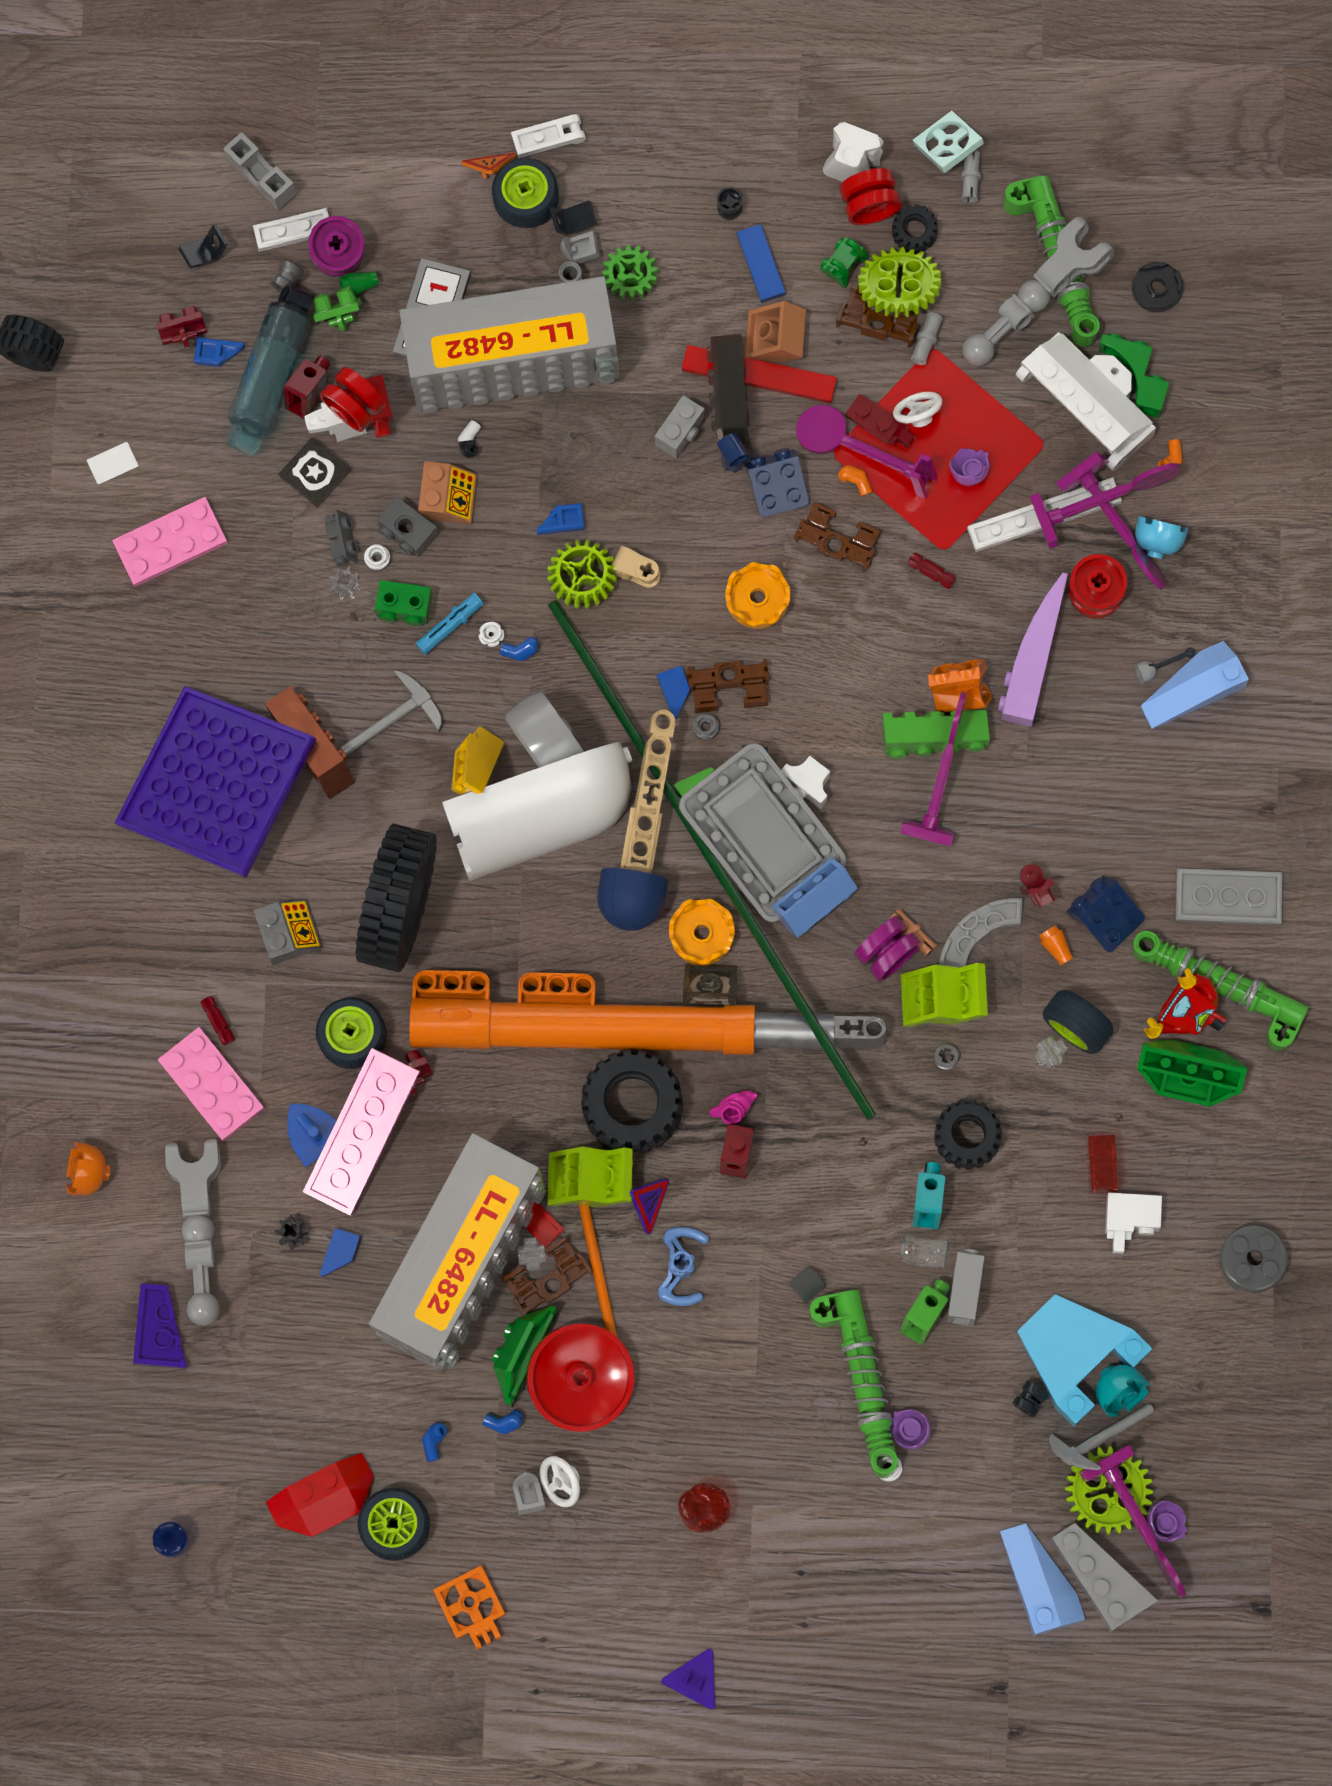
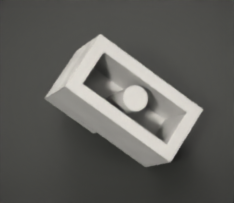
M321 403V409L304 416L309 433L329 431L330 435L335 434L337 442L367 433L366 428L363 432H359L348 426L324 403Z
M1123 1193L1107 1194L1105 1234H1107V1239H1113L1112 1253H1124L1125 1240H1131L1134 1230H1138L1139 1235H1154V1231L1159 1232L1161 1228L1162 1196Z

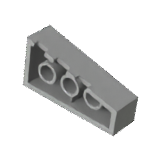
M1075 1523L1051 1538V1543L1110 1633L1158 1601Z

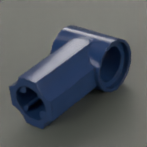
M731 433L717 442V446L721 452V463L725 471L729 470L736 473L742 470V464L749 455L737 433Z

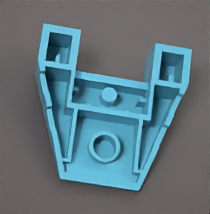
M1056 1294L1017 1331L1051 1398L1054 1408L1073 1427L1095 1406L1077 1387L1082 1380L1111 1352L1124 1365L1136 1367L1152 1350L1133 1329Z

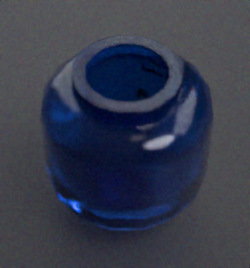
M164 1522L155 1529L152 1542L155 1550L162 1556L177 1558L187 1550L189 1535L180 1524Z

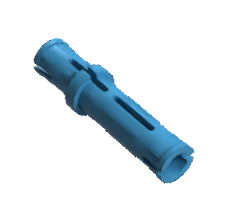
M473 592L458 607L454 606L451 608L452 612L435 625L420 640L416 641V646L424 655H427L428 652L461 624L465 625L468 622L467 619L481 606H484V603Z

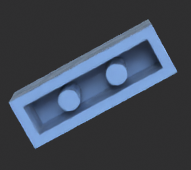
M831 857L771 907L784 927L798 938L809 931L821 918L827 916L842 901L848 899L858 888L844 866Z

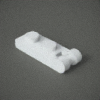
M574 114L511 132L518 158L569 144L584 142L586 136L580 128L581 120L579 115ZM570 128L571 133L564 134L563 129Z

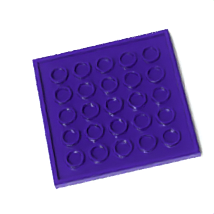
M184 686L115 824L247 878L316 738Z

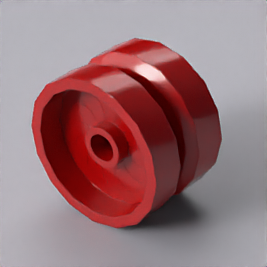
M877 168L862 171L850 176L839 185L842 201L847 204L845 211L851 224L869 225L892 217L902 208L899 192L894 190L896 182L891 170Z
M343 367L335 376L337 385L328 384L319 395L324 404L339 419L354 430L363 432L371 423L369 414H379L386 406V402L366 379L352 369Z
M1092 554L1082 558L1074 566L1068 585V597L1072 606L1081 615L1089 618H1105L1112 615L1120 608L1125 597L1127 575L1123 566L1115 558L1105 554Z

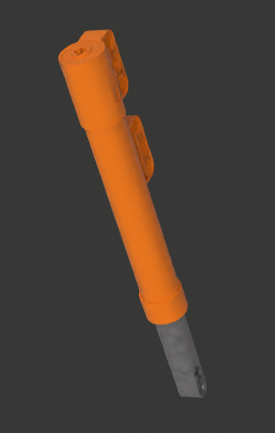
M423 970L418 972L413 979L409 1026L411 1048L491 1049V1047L631 1049L723 1052V1055H754V1048L823 1050L801 1013L755 1012V1005L724 1004V1007L596 1004L595 981L588 974L526 973L519 980L518 1002H492L489 978L485 973L479 971ZM424 983H429L432 985L428 989L420 988V986ZM450 984L458 985L454 990L446 988ZM478 984L485 986L478 991L472 989L473 986ZM528 986L537 987V989L532 992L525 990V988ZM555 986L564 988L560 992H553L551 990ZM581 987H588L590 989L586 993L577 991ZM814 1014L835 1048L876 1049L885 1042L886 1026L884 1021L878 1017ZM844 1030H849L850 1034H845ZM870 1030H877L880 1032V1034L877 1036H871L867 1032Z

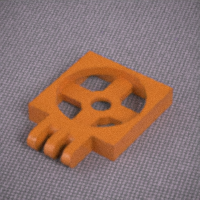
M482 1565L433 1589L456 1639L470 1634L478 1650L482 1648L478 1637L483 1636L487 1645L492 1643L488 1635L490 1631H492L496 1640L502 1638L494 1621L506 1614ZM465 1580H479L485 1584L486 1588L475 1593L469 1590ZM455 1585L460 1597L458 1602L447 1607L446 1598L448 1592ZM472 1597L474 1605L466 1607L464 1605L465 1598ZM492 1598L493 1607L491 1613L483 1619L478 1607L481 1602ZM464 1611L469 1613L473 1624L470 1626L460 1625L452 1617Z

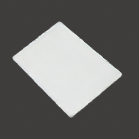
M128 442L87 459L97 484H101L138 467Z

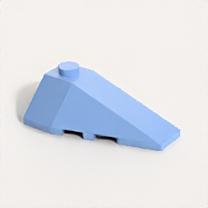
M1222 641L1196 654L1141 705V709L1151 729H1154L1246 688L1249 679L1236 654Z
M1027 1524L1000 1531L1033 1636L1084 1621L1085 1617L1076 1591Z

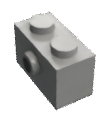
M683 395L654 436L655 446L677 459L688 442H692L697 436L698 428L705 419V409Z

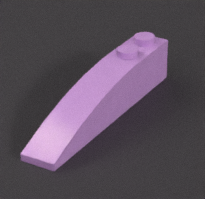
M1067 573L1061 574L1044 598L1022 640L1013 671H1007L1004 686L1008 687L1007 696H1001L998 711L1002 712L1001 720L1032 727L1066 585Z

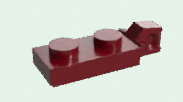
M861 394L858 395L845 413L847 419L886 444L894 445L895 442H898L908 449L914 441V436L905 430L906 425L895 420L892 414Z

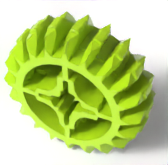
M588 539L585 541L584 546H580L579 540H575V547H571L569 543H566V551L558 549L557 554L560 558L552 557L551 563L553 565L548 566V572L551 573L548 576V582L554 583L551 586V591L558 592L556 595L558 600L566 597L565 605L567 606L572 601H575L574 604L577 609L580 607V603H584L585 608H590V601H593L598 606L600 604L598 597L606 600L608 598L606 591L613 592L614 586L611 583L617 582V576L614 575L617 571L613 570L615 566L612 565L614 561L613 556L607 557L608 550L606 548L599 551V543H595L593 547H590ZM578 557H584L582 561L577 563L571 561ZM594 560L603 568L602 579L597 577V573L592 571ZM563 570L567 571L568 575L573 578L571 588L567 587L561 579ZM586 570L587 576L582 575L581 578L579 577L578 579V573L582 574L583 571ZM585 586L594 587L591 590L580 592Z

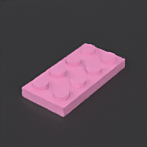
M206 497L112 540L134 587L228 544Z
M200 1027L157 1059L223 1142L264 1110L262 1104Z

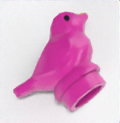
M751 1090L731 1093L718 1106L710 1109V1115L713 1118L721 1117L726 1124L735 1125L746 1116L758 1095Z

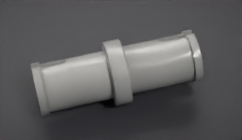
M976 150L974 156L971 153L964 158V171L961 173V180L963 181L961 200L967 203V197H969V203L978 201V182L981 180V173L979 172L980 152Z
M929 312L922 331L917 334L916 339L918 342L911 356V361L916 364L925 365L927 363L930 350L937 342L936 334L943 320L939 314Z

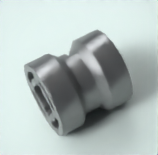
M283 261L279 267L280 272L273 277L270 284L277 291L281 292L288 283L295 286L296 282L301 281L305 273L293 263Z

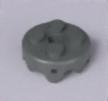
M1248 1225L1235 1230L1228 1236L1221 1249L1219 1264L1227 1283L1232 1288L1258 1294L1273 1288L1279 1283L1287 1268L1288 1254L1282 1239L1275 1232L1260 1225ZM1255 1251L1261 1255L1262 1261L1259 1265L1253 1266L1248 1263L1247 1254L1249 1252Z

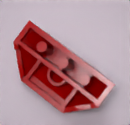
M360 1453L335 1462L286 1487L265 1503L277 1527L314 1537L359 1514L367 1498L374 1476L363 1454Z

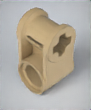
M620 547L612 563L615 566L613 570L617 571L614 575L630 580L645 588L657 586L661 579L657 563L630 548ZM652 570L653 575L648 574L647 577H644V572L648 573Z

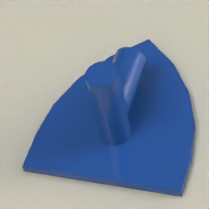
M290 1104L287 1118L289 1139L298 1158L307 1168L320 1157L337 1121L319 1108L306 1104Z

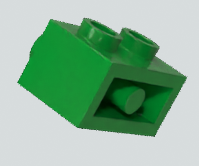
M380 580L375 604L376 616L385 622L402 620L412 626H420L421 623L428 624L433 596L431 587Z

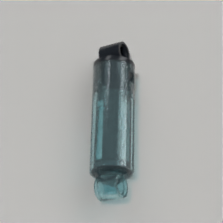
M289 283L280 292L278 301L271 302L268 305L228 415V420L233 427L228 434L227 445L248 456L256 453L261 444L262 436H268L272 433L284 400L283 387L293 375L312 323V317L307 312L312 304L313 296Z

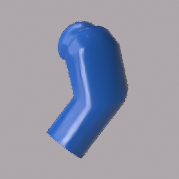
M528 637L518 646L503 643L500 655L524 661L537 652L539 644L534 637Z
M513 1410L509 1415L500 1419L487 1413L482 1425L498 1433L508 1434L522 1425L523 1414L518 1410Z
M443 1423L432 1424L422 1437L427 1462L440 1460L437 1445L447 1434V1427Z

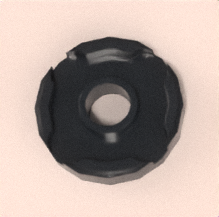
M1151 262L1142 266L1132 282V294L1135 301L1143 309L1150 312H1164L1172 309L1179 302L1183 292V280L1180 273L1164 262ZM1153 282H1161L1165 289L1162 292H1154L1150 285Z

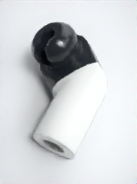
M473 420L468 423L458 437L460 452L467 458L475 456L478 452L474 437L481 429V426Z

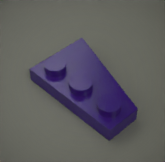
M143 1283L140 1285L133 1364L187 1369L168 1286Z

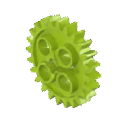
M891 247L890 253L887 254L884 250H881V257L873 254L872 261L866 260L865 267L860 268V275H858L859 293H862L863 301H868V307L875 306L877 313L884 309L885 316H888L890 312H894L895 317H898L900 312H904L905 316L909 317V311L912 310L914 313L919 314V307L927 310L928 303H935V297L939 296V289H941V272L937 270V263H932V257L924 259V252L915 255L914 249L905 252L904 247H901L900 251L896 252ZM900 266H903L901 297L897 298L898 270Z
M1112 1446L1108 1447L1107 1454H1104L1100 1447L1097 1448V1456H1094L1089 1451L1087 1452V1458L1093 1463H1097L1113 1454ZM1131 1457L1125 1463L1118 1466V1468H1122L1125 1471L1126 1479L1124 1483L1132 1484L1133 1487L1128 1490L1142 1515L1146 1516L1147 1511L1143 1508V1505L1150 1506L1152 1502L1145 1497L1153 1494V1490L1146 1489V1486L1152 1483V1479H1144L1143 1476L1148 1472V1469L1139 1470L1138 1467L1142 1461L1138 1460L1133 1463ZM1072 1466L1071 1470L1076 1475L1067 1476L1066 1480L1073 1484L1072 1486L1065 1487V1491L1072 1493V1496L1068 1497L1066 1502H1074L1075 1504L1070 1509V1513L1077 1511L1080 1513L1076 1521L1087 1520L1085 1529H1088L1092 1524L1095 1525L1096 1534L1102 1527L1105 1528L1106 1535L1110 1534L1111 1528H1115L1116 1533L1119 1535L1123 1525L1130 1531L1132 1529L1130 1524L1132 1519L1126 1508L1119 1505V1496L1116 1491L1112 1494L1111 1498H1109L1107 1493L1091 1498H1086L1085 1496L1086 1493L1104 1490L1106 1484H1109L1105 1476L1099 1477V1486L1089 1487L1079 1474V1472L1085 1469ZM1095 1500L1103 1501L1106 1505V1512L1103 1514L1095 1513L1092 1510V1502Z

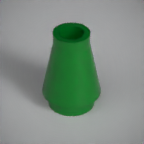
M375 271L345 273L344 276L339 277L341 289L350 286L356 296L372 287L378 286V278Z

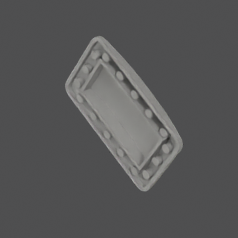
M748 744L680 798L679 809L682 815L715 855L725 872L749 903L766 921L775 922L779 920L771 906L831 857L842 866H845L846 857L843 851L766 750L759 744Z

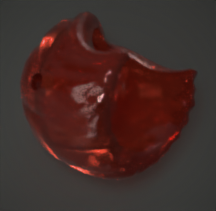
M712 1483L696 1484L679 1498V1515L685 1526L693 1532L716 1531L725 1524L730 1516V1501L724 1489L716 1487Z

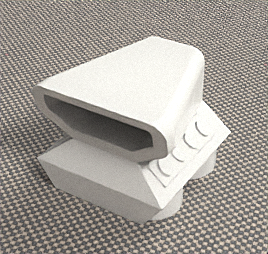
M846 122L838 123L833 128L834 151L823 166L824 175L843 182L852 175L870 170L869 167L880 166L883 140L877 134Z

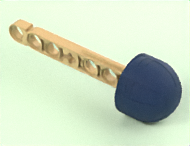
M668 710L657 711L651 716L647 735L651 736L645 744L635 806L630 809L620 868L602 869L598 886L597 901L602 915L613 926L627 931L641 930L652 924L661 914L666 900L669 881L652 874L662 819V814L659 812L671 750L670 739L673 738L675 727L674 715ZM664 715L668 718L669 726L667 729H660L656 725L657 716ZM655 740L661 741L664 744L665 750L661 755L655 754L651 749V744ZM649 766H655L659 769L660 777L657 780H652L647 776ZM644 783L658 785V788H652L651 797L655 798V801H652L649 805L647 800L643 799V796L648 794L650 786H644ZM640 817H647L650 820L651 827L648 831H643L638 827V819ZM636 842H641L646 846V854L644 856H637L634 853L633 846Z

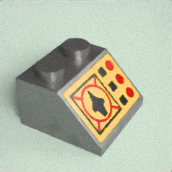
M306 899L276 902L253 910L272 965L323 949Z

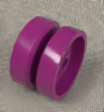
M329 216L320 220L312 228L308 238L309 256L313 265L321 273L330 277H342L345 273H353L360 266L364 257V237L360 228L352 220L343 216ZM339 244L340 250H334L332 246Z
M897 916L890 918L872 932L854 953V956L863 965L874 962L870 973L878 982L886 980L899 970L918 951L922 944L913 933L902 936L906 925Z

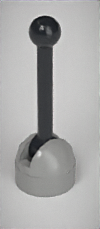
M1187 648L1184 653L1155 665L1149 661L1139 662L1134 665L1136 676L1142 684L1154 678L1157 669L1185 657L1192 658L1195 655V650Z

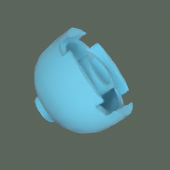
M1138 516L1135 535L1140 547L1148 550L1147 556L1162 559L1163 554L1172 555L1180 550L1186 539L1188 528Z

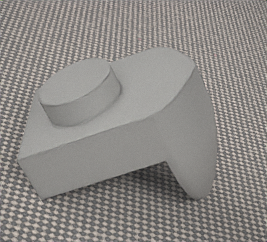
M593 231L572 238L564 237L561 241V252L568 261L580 264L600 257L597 236Z
M529 1472L521 1473L516 1477L512 1485L518 1514L523 1515L545 1510V1502L538 1477Z

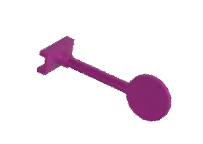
M827 405L813 406L804 411L799 417L796 424V437L801 446L809 452L816 454L829 453L838 448L839 445H843L904 473L905 477L911 479L916 495L924 499L928 495L925 488L928 479L935 482L938 478L932 459L927 455L921 454L916 464L912 462L907 463L846 435V421L841 412L834 407Z
M1096 451L1057 481L1056 484L1061 491L1067 493L1082 484L1085 490L1089 491L1092 496L1099 494L1103 491L1099 487V481L1094 474L1108 464L1109 460L1103 453L1100 455ZM1111 502L1099 505L1123 541L1131 547L1132 555L1145 575L1159 589H1164L1167 586V582L1154 561L1147 556V553L1137 545L1134 535Z
M1177 463L1155 467L1137 476L1129 484L1116 486L1061 509L1058 507L1049 511L1039 493L1029 497L1048 546L1052 549L1059 546L1055 528L1056 524L1064 522L1066 518L1122 497L1132 490H1146L1166 483L1181 472V467Z
M962 691L960 694L948 744L942 754L928 812L924 814L922 823L904 819L900 831L901 834L950 847L953 843L954 832L937 828L940 819L938 812L954 755V741L967 692Z
M1129 1445L1095 1463L1101 1467L1099 1470L1085 1469L1079 1472L1084 1482L1104 1475L1108 1483L1113 1485L1143 1540L1152 1549L1157 1564L1170 1587L1180 1599L1186 1597L1179 1577L1166 1556L1158 1548L1156 1537L1122 1480L1123 1475L1118 1466L1135 1455Z

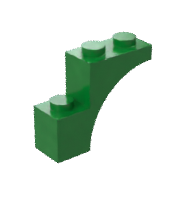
M1103 334L1098 352L1114 356L1131 372V379L1136 392V406L1145 415L1159 419L1169 382H1166L1160 376H1145L1152 347H1149L1143 341L1135 340L1131 342L1124 340L1123 337L1117 334Z

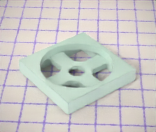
M950 111L912 140L914 146L943 173H946L984 144L982 137L953 111ZM949 125H956L959 128L953 134H946L943 131ZM966 136H968V143L965 146V148L962 149L959 146V142ZM934 137L938 141V145L931 151H928L926 144ZM947 140H952L953 144L950 146H945L944 142ZM944 153L953 154L952 156L940 157Z

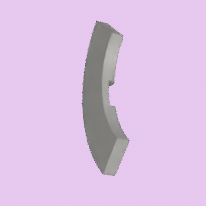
M1022 898L993 901L964 917L946 940L939 965L958 968L966 966L972 949L984 936L999 928L1020 926Z

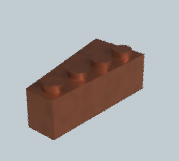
M290 686L265 702L270 715L276 722L316 738L305 764L315 780L320 782L329 800L355 783L345 763L349 760L341 747L336 749L332 743L335 742V739L327 728L325 730L320 728L319 725L322 723L314 710L311 712L307 710L306 706L309 704L301 692L296 694Z

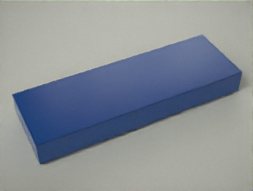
M761 224L738 231L737 238L761 303L785 296V290Z

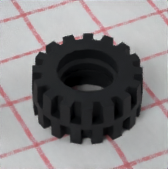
M910 204L906 206V209L901 208L899 213H896L894 216L892 237H894L895 244L898 243V248L904 247L906 252L914 249V254H918L920 250L925 252L927 247L931 248L936 240L938 231L937 219L934 218L932 211H928L926 206L920 208V204H915V207H912ZM910 221H919L924 224L926 230L919 237H911L905 233L904 227Z

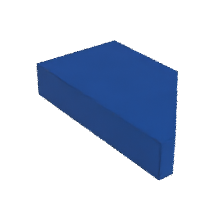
M197 337L193 362L197 365L221 367L243 351L245 345L242 342Z
M582 503L556 506L542 525L537 528V535L585 530Z
M681 666L657 674V679L667 705L675 719L678 718L681 708L690 693V688Z
M335 1228L319 1275L325 1277L331 1272L352 1263L361 1237Z

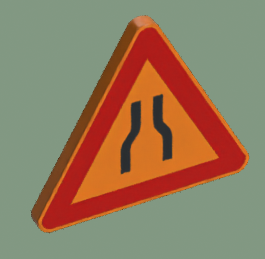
M507 153L462 160L461 163L463 166L482 172L483 178L486 179L487 174H497L502 166L517 156L516 153Z

